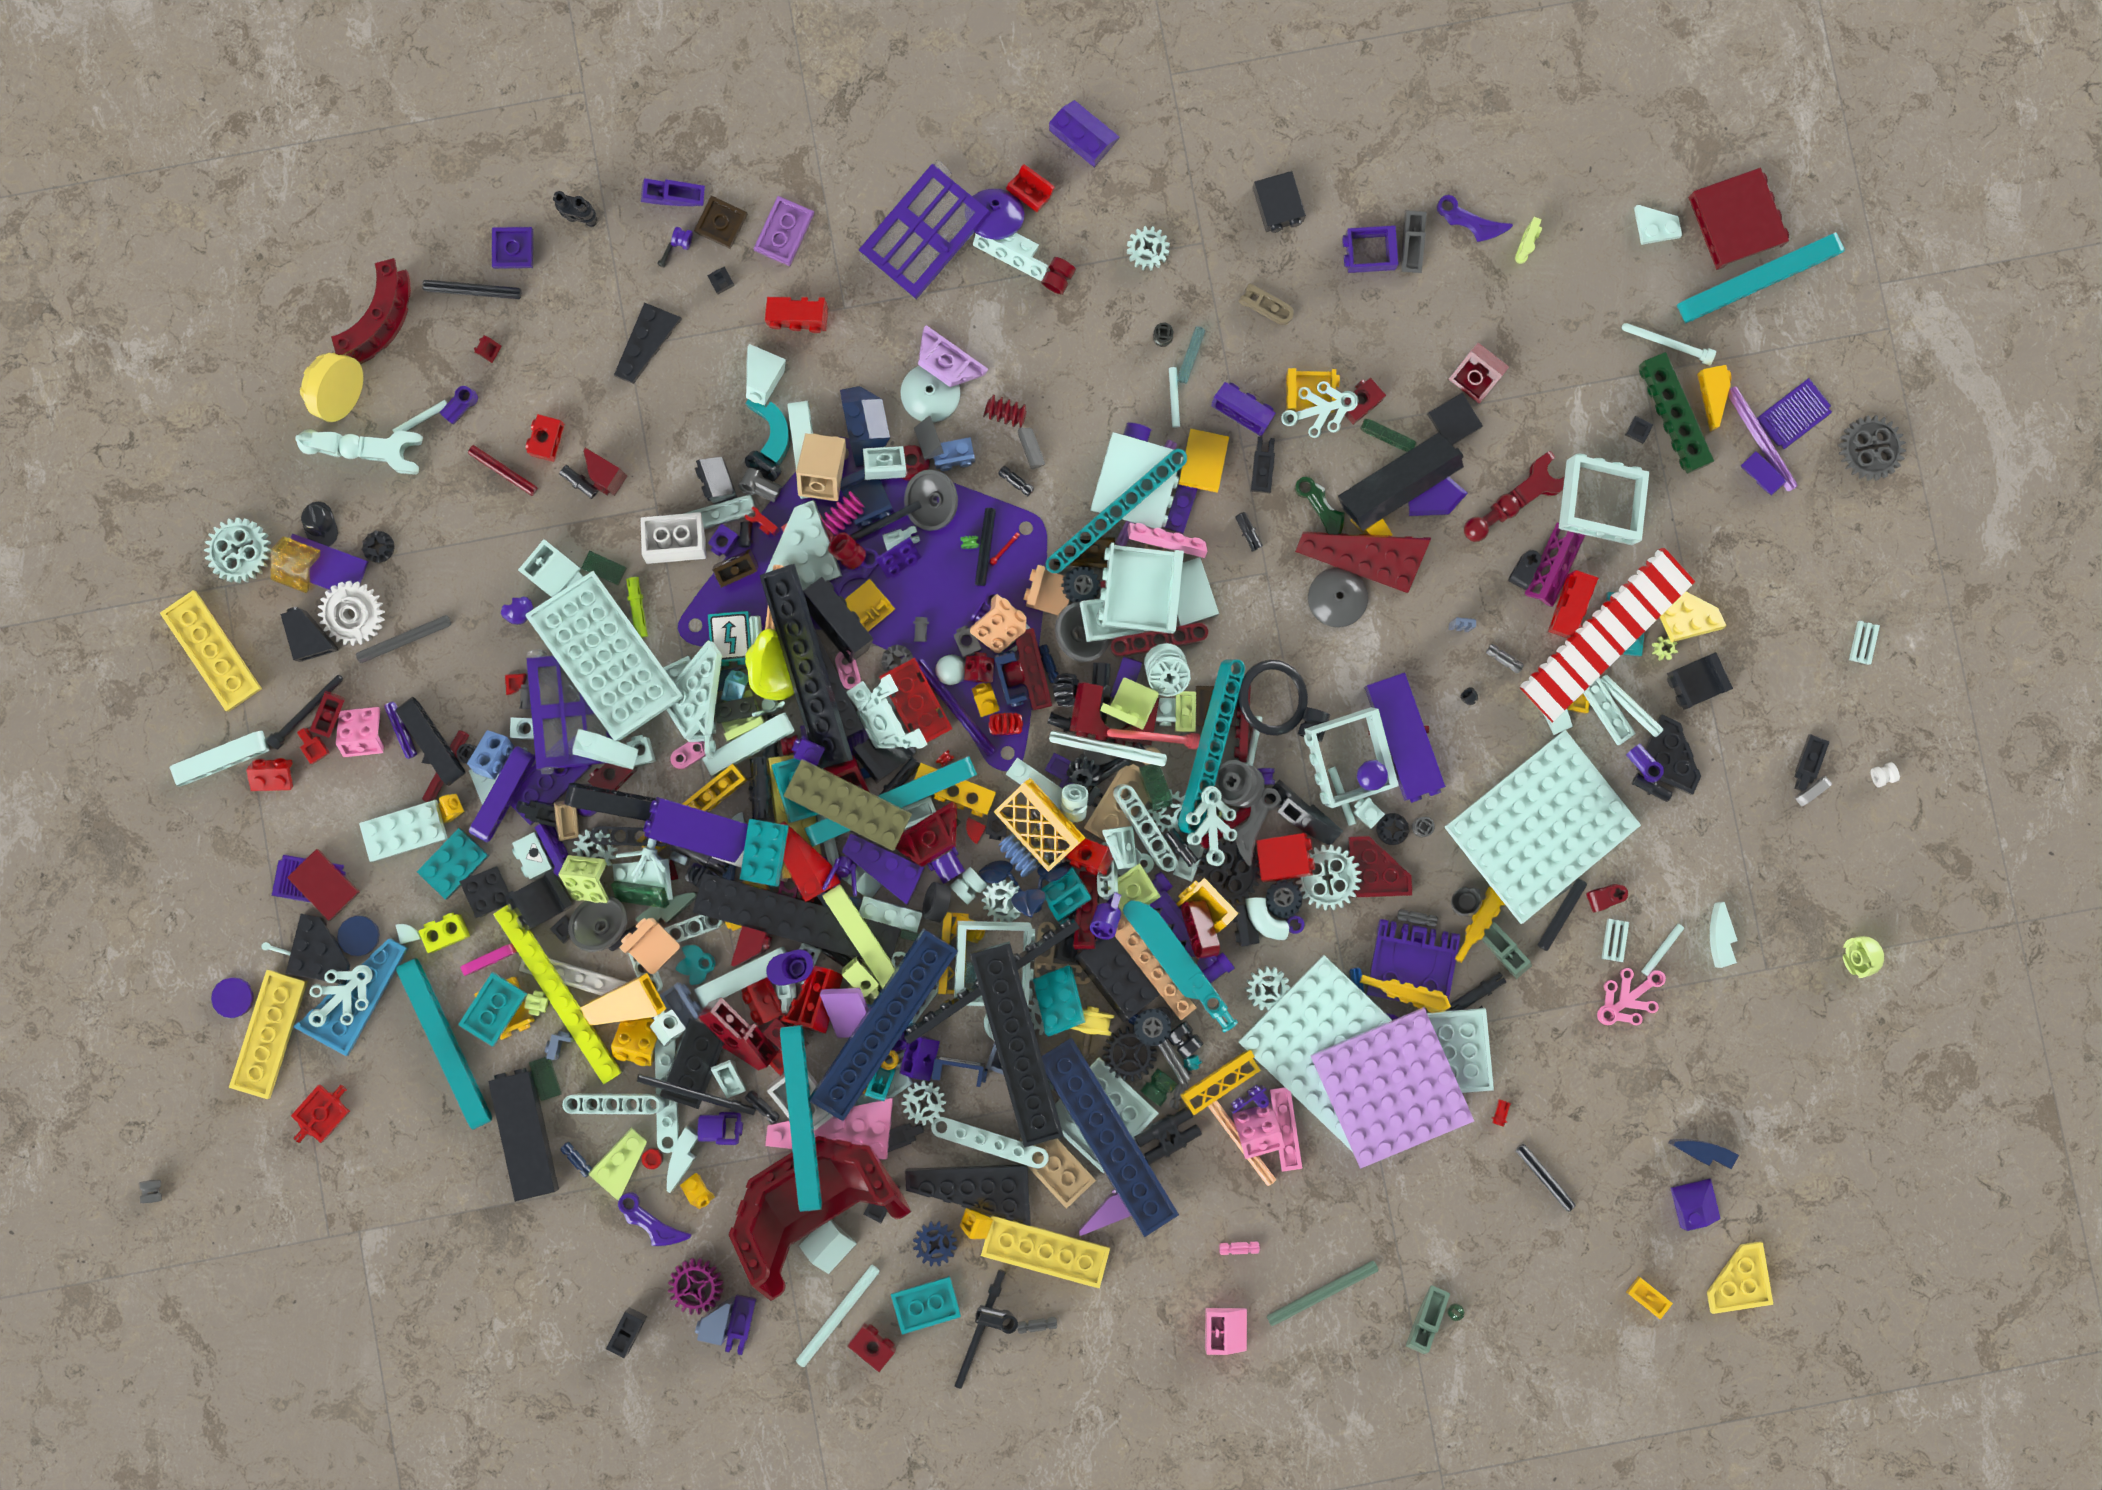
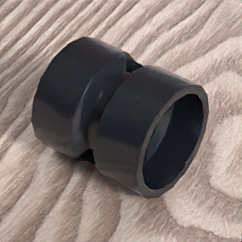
M1306 707L1302 717L1305 722L1300 724L1297 735L1304 737L1306 735V728L1329 721L1330 714ZM1325 731L1316 733L1318 742H1322Z
M1187 1021L1174 1028L1167 1038L1173 1046H1177V1052L1183 1059L1189 1057L1204 1044L1197 1034H1192L1193 1029ZM1183 1036L1187 1038L1184 1041H1182L1181 1037Z

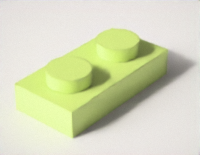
M1183 691L1176 695L1175 732H1196V692Z

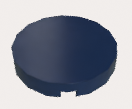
M354 916L341 924L337 938L344 952L353 956H363L372 952L377 946L380 933L378 926L370 918Z

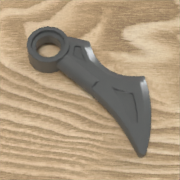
M1272 788L1265 789L1260 800L1251 806V813L1246 823L1234 829L1237 832L1235 840L1238 849L1249 866L1252 865L1257 835L1269 810L1278 808L1281 803V796L1278 791ZM1268 794L1276 796V801L1273 804L1265 802V797Z

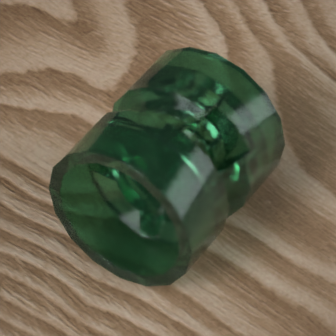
M1157 1068L1151 1075V1082L1147 1081L1140 1091L1161 1107L1167 1099L1166 1094L1172 1093L1178 1083Z

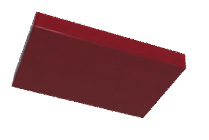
M316 849L287 877L328 921H331L360 893L319 849Z

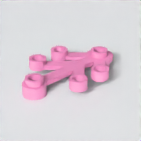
M1623 968L1620 971V977L1622 978L1620 1000L1613 1005L1614 992L1617 990L1618 985L1615 981H1606L1604 983L1606 991L1605 1004L1597 1012L1598 1020L1604 1025H1612L1616 1021L1640 1025L1643 1020L1640 1014L1632 1013L1628 1015L1618 1012L1625 1007L1646 1010L1649 1013L1657 1012L1659 1006L1655 1001L1642 1002L1635 1001V999L1652 986H1662L1666 980L1664 973L1657 970L1651 971L1647 976V980L1630 992L1631 979L1634 973L1629 968ZM1626 970L1630 973V976L1628 978L1624 977V972ZM1653 975L1658 976L1657 982H1653ZM1609 983H1613L1614 988L1612 990L1608 989ZM1653 1003L1655 1006L1654 1010L1650 1011L1648 1008L1649 1004ZM1606 1011H1609L1610 1017L1608 1019L1604 1017V1013ZM1635 1015L1639 1018L1637 1023H1634L1632 1020Z

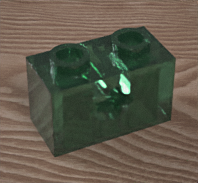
M1154 764L1140 767L1139 776L1152 811L1172 806V796L1161 767Z

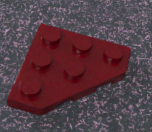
M1370 836L1348 837L1349 857H1355L1352 863H1359V866L1355 869L1356 871H1362L1360 875H1357V878L1361 879L1362 882L1356 883L1360 890L1353 891L1356 897L1412 896V875L1376 844Z

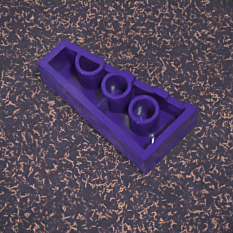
M851 833L842 850V853L906 905L909 904L925 870L924 867Z

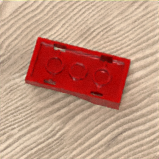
M915 657L879 676L881 680L890 674L898 688V691L895 692V697L889 696L909 733L911 731L908 724L911 723L914 730L920 729L928 743L953 729ZM920 672L925 681L921 682L917 673ZM938 708H940L943 714L941 718L936 711Z

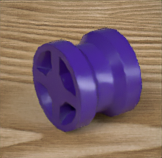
M675 227L671 245L674 247L681 246L684 250H688L692 243L693 232L691 230L683 231L680 227Z
M1258 768L1264 778V785H1275V780L1273 779L1275 768Z

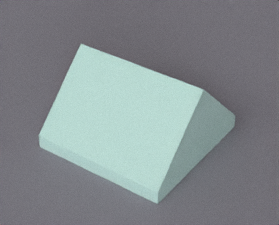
M903 446L863 449L865 480L903 478L906 476Z
M831 1219L811 1232L799 1247L813 1265L829 1274L857 1243Z

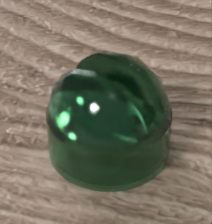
M1457 1303L1451 1304L1447 1309V1314L1453 1321H1460L1464 1317V1309ZM1455 1309L1461 1315L1459 1317L1456 1316L1452 1310Z

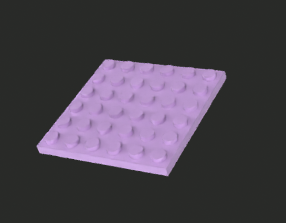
M1424 1007L1310 1055L1360 1169L1474 1122Z

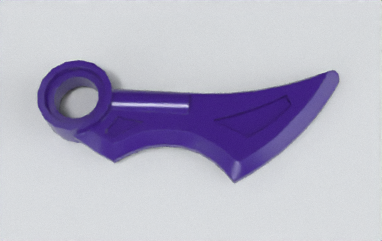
M1452 195L1441 197L1437 203L1438 213L1444 216L1450 225L1467 227L1472 231L1477 242L1495 238L1513 227V224L1486 220L1458 207V201ZM1444 201L1451 202L1452 210H1444L1442 203Z
M865 549L866 555L873 554L875 558L879 556L875 550ZM875 559V562L871 565L863 561L859 567L852 570L847 569L845 566L840 568L842 576L830 581L834 587V592L839 595L842 587L852 579H866L872 570L879 565L877 560Z
M628 1192L620 1197L618 1207L624 1214L628 1224H635L645 1229L650 1236L652 1246L672 1245L691 1238V1234L665 1225L640 1207L639 1197L635 1193ZM625 1198L634 1200L633 1208L628 1209L624 1206Z

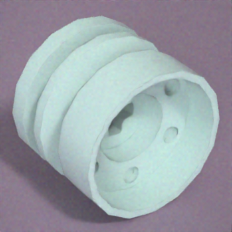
M1168 643L1159 644L1151 648L1146 654L1144 667L1152 690L1159 692V695L1167 697L1175 696L1185 690L1191 679L1190 670L1185 655L1179 647Z

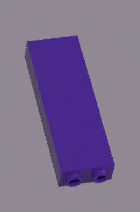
M1405 672L1365 686L1364 689L1370 706L1379 709L1396 778L1404 801L1410 799V802L1413 803L1421 800V795L1429 793L1430 796L1442 793L1441 788L1446 786Z
M656 797V800L652 801L650 806V812L652 813L650 819L646 820L643 828L644 836L733 863L737 861L744 851L748 830L747 823L660 797Z

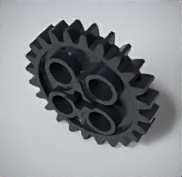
M1224 839L1223 845L1218 841V850L1227 854L1228 861L1220 866H1214L1207 862L1206 857H1199L1203 864L1196 866L1198 869H1201V872L1197 873L1196 876L1202 877V879L1205 878L1226 901L1229 900V903L1234 905L1235 899L1238 903H1242V896L1248 899V892L1255 893L1252 887L1259 886L1255 881L1261 878L1257 874V871H1260V867H1256L1259 860L1252 857V865L1249 866L1243 859L1236 840L1229 843L1228 840ZM1204 850V851H1203V853L1205 854V856H1206L1207 853L1209 852V851H1207V850ZM1243 861L1246 868L1243 872H1240L1238 866ZM1227 868L1230 869L1232 875H1228V872H1226ZM1216 871L1220 875L1218 882H1214L1212 879V875ZM1233 880H1236L1238 886L1233 891L1230 884Z

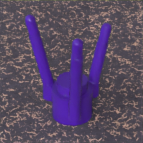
M842 856L835 859L834 866L822 889H827L835 872L840 881L841 878H846L851 874L853 896H857L855 873L857 865L853 864L849 857Z

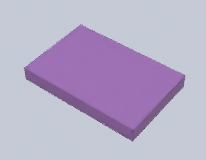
M777 196L753 248L754 251L791 266L815 214L814 211Z
M861 989L821 990L820 996L837 1038H850L869 1010Z

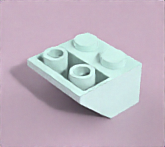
M544 539L518 569V571L551 597L564 590L580 570L577 565Z

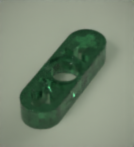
M1364 419L1360 427L1366 434L1405 452L1410 451L1417 444L1413 439L1370 419Z

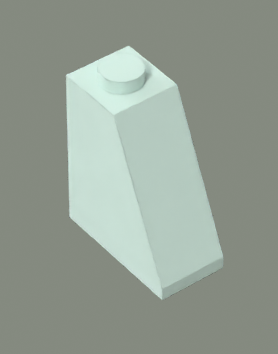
M749 344L746 362V398L765 406L785 371L786 359Z

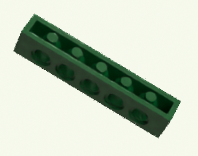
M1664 352L1643 361L1639 365V374L1648 385L1647 392L1656 403L1655 410L1664 421L1663 428L1671 437V446L1679 455L1681 468L1689 474L1714 462L1713 456L1667 353ZM1655 374L1661 375L1662 382L1655 379ZM1663 392L1669 393L1670 400L1663 397ZM1671 410L1677 411L1678 418L1671 415ZM1679 428L1685 429L1686 436H1682L1679 433ZM1687 446H1691L1694 449V455L1687 451Z

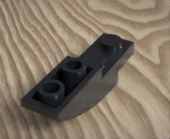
M1278 780L1272 787L1281 796V803L1278 806L1280 809L1277 812L1303 832L1327 845H1332L1343 832L1340 827L1314 804L1309 806L1281 780ZM1274 794L1267 795L1273 803L1276 801Z

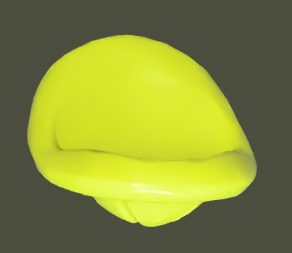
M765 629L759 633L754 644L747 650L745 655L749 684L751 689L764 699L784 700L795 693L777 633L774 629Z

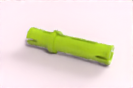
M639 577L627 578L629 595L627 600L630 601L634 628L641 638L648 637L642 602L644 597L641 594Z

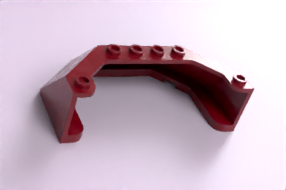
M823 1136L815 1137L822 1200L821 1210L804 1212L799 1210L793 1152L748 1180L746 1185L747 1191L744 1199L740 1201L736 1212L737 1218L734 1227L730 1229L729 1237L751 1286L770 1301L776 1299L785 1291L786 1284L781 1272L790 1246L858 1202L885 1206L889 1215L894 1219H901L911 1213L903 1194L869 1145H857L848 1141L827 1139Z

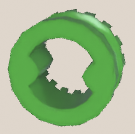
M978 536L960 538L963 542L961 545L962 549L979 547V544L976 543Z

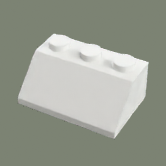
M701 512L642 517V556L646 564L706 559V540Z

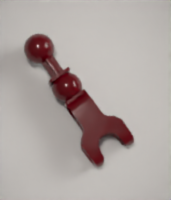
M1548 451L1533 462L1529 468L1528 479L1508 494L1499 496L1496 503L1490 507L1492 511L1482 518L1472 517L1466 521L1464 525L1466 538L1473 542H1480L1488 536L1489 527L1498 520L1503 523L1506 519L1515 517L1520 509L1540 495L1556 496L1563 490L1565 476L1555 479L1548 473V465L1555 459L1552 451Z

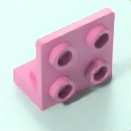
M379 707L340 711L336 745L343 757L383 753L384 746L378 736Z
M1271 1103L1266 1108L1257 1106L1232 1114L1245 1159L1285 1148Z

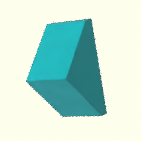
M880 1066L869 1082L865 1095L885 1101L896 1069L886 1070Z

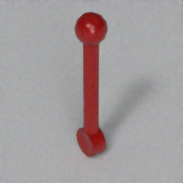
M1018 532L995 557L990 558L989 562L991 565L997 564L999 557L1019 538L1020 534Z

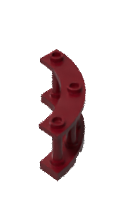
M395 258L375 263L376 288L372 302L357 323L346 331L331 337L335 354H346L356 359L361 365L374 358L383 348H387L401 330L408 313L407 307L409 297L411 296V286L408 271L405 269L397 272Z

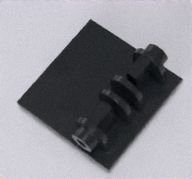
M497 866L459 881L475 918L486 916L487 913L507 905L506 896L509 891Z

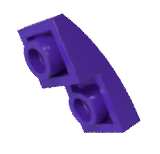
M1754 452L1741 465V468L1753 477L1757 484L1771 496L1786 483V480L1757 452Z
M1123 656L1110 697H1115L1123 678L1134 682L1137 681L1142 662Z

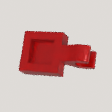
M752 507L751 509L756 515L753 518L745 515L747 521L751 523L758 522L761 525L759 529L766 535L771 533L773 536H776L780 531L779 528L763 516L756 507Z
M302 728L297 732L304 742L300 749L310 764H314L330 754L320 737L316 736L313 738L308 728Z

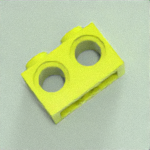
M454 912L443 916V920L436 923L434 920L423 925L424 929L419 930V934L427 953H434L471 937L461 914L454 915ZM452 922L457 925L455 933H452L449 929ZM434 930L438 933L436 941L431 939V933Z

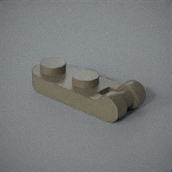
M1253 284L1247 285L1246 293L1239 299V303L1255 310L1280 325L1288 324L1294 315L1290 305ZM1253 295L1258 296L1256 302L1251 299Z

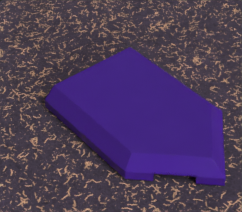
M1448 477L1408 502L1409 516L1449 515L1468 493Z

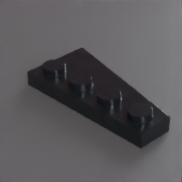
M644 302L614 376L634 384L648 366V362L654 354H657L660 346L669 338L672 330L681 322L682 318Z

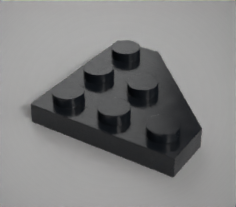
M1662 714L1659 716L1657 723L1663 728V731L1657 737L1651 734L1645 750L1664 769L1659 781L1693 795L1701 778L1700 771L1694 762V756L1684 736L1681 723ZM1656 768L1648 769L1650 776L1656 777L1659 775V771Z
M300 914L286 970L287 974L326 981L325 974L328 970H350L351 965L342 954L339 944L329 932L323 918ZM329 973L328 978L335 979V975ZM337 979L334 983L346 985L347 980Z

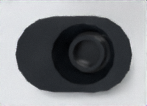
M320 501L307 505L301 515V522L307 538L328 547L333 545L337 540L338 528L331 508L326 503Z

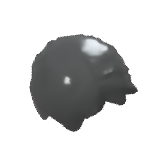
M1466 886L1459 888L1451 898L1453 911L1461 917L1475 915L1482 905L1481 890Z

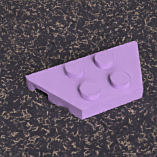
M927 325L924 327L918 365L949 387L986 375L988 369Z

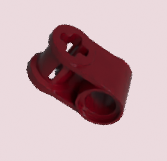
M1611 884L1586 893L1592 912L1595 913L1626 901L1628 890L1623 885ZM1616 890L1621 891V893L1618 894V897L1613 896V894L1616 893Z

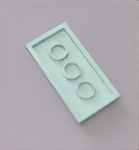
M437 800L359 823L370 862L448 839Z

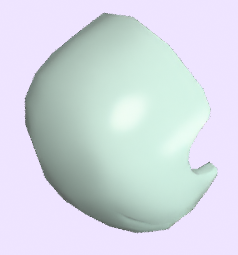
M956 655L944 656L939 659L935 667L936 676L942 683L947 685L960 683L964 680L966 662L963 658Z

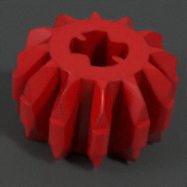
M998 713L990 716L989 728L991 734L1014 735L1022 732L1023 720L1022 715L1019 713Z

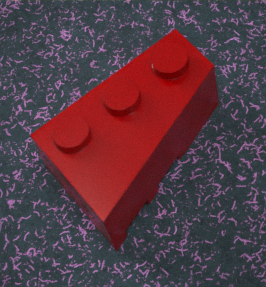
M767 297L765 322L772 329L787 327L792 331L807 329L811 333L826 331L829 308L825 297H819L818 301H808V297H801V300H791V297Z
M1574 570L1567 575L1548 632L1568 639L1574 636V632L1577 629L1582 628L1581 621L1587 613L1588 604L1599 579L1598 577L1578 570Z
M814 966L812 973L801 987V993L797 999H793L791 1002L792 1007L786 1016L783 1015L780 1021L791 1026L802 1025L803 1029L826 1034L830 1018L820 993L824 989H840L843 980L842 974L831 969Z

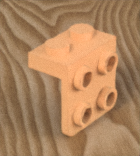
M1038 565L1036 570L1032 569L1029 578L1030 581H1033L1031 589H1026L1023 599L1027 600L1026 606L1058 616L1068 606L1069 599L1065 597L1066 594L1062 592L1064 587H1061V583H1064L1062 579L1065 576L1050 573L1041 565Z
M996 594L991 599L990 611L970 628V633L995 653H1001L1026 631V616L1022 611L1015 609L1007 599L1001 598Z
M644 918L636 925L637 930L633 934L629 933L622 939L621 942L623 944L619 948L624 953H630L650 974H655L680 949V944L654 918H648L647 920Z

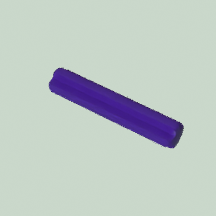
M395 702L387 703L384 705V708L404 755L408 759L413 758L417 755V752L405 724L396 712L397 705Z

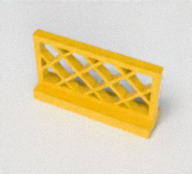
M1031 778L1026 780L994 811L1048 872L1085 839L1082 833ZM1020 792L1027 797V805L1017 804V795ZM1004 807H1013V818L1006 817L1001 810ZM1017 808H1027V819L1017 818ZM1031 809H1038L1041 813V820L1031 819ZM1017 822H1027V833L1020 832L1017 829ZM1031 823H1041V834L1031 833ZM1044 824H1051L1054 827V835L1044 834ZM1031 837H1041V848L1034 847L1031 844ZM1044 838H1054V849L1044 848ZM1058 839H1065L1070 847L1067 850L1058 849ZM1044 852H1054L1053 863L1049 864L1044 859Z

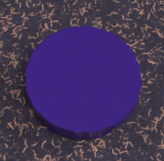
M231 977L223 979L216 984L212 991L211 1001L213 1008L223 1017L236 1018L242 1016L253 1005L254 994L250 988L251 986L241 978Z

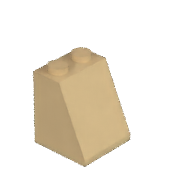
M805 433L796 471L798 496L838 501L846 453L844 438Z

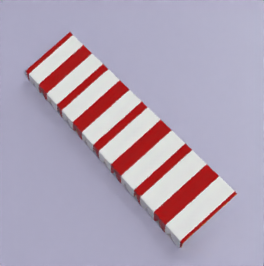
M1658 549L1655 552V557H1651L1646 561L1647 566H1642L1637 570L1638 575H1632L1628 579V583L1623 584L1619 588V592L1611 595L1610 601L1602 604L1601 610L1593 613V619H1588L1583 623L1584 628L1577 629L1574 632V636L1569 637L1565 641V645L1560 646L1556 650V654L1549 656L1547 663L1539 666V672H1534L1530 675V681H1525L1521 684L1520 689L1552 723L1696 582L1667 549Z

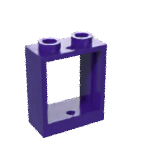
M1396 226L1348 228L1346 234L1343 235L1342 244L1343 247H1346L1347 255H1344V267H1348V273L1396 270L1398 266ZM1385 237L1387 262L1354 264L1352 239Z

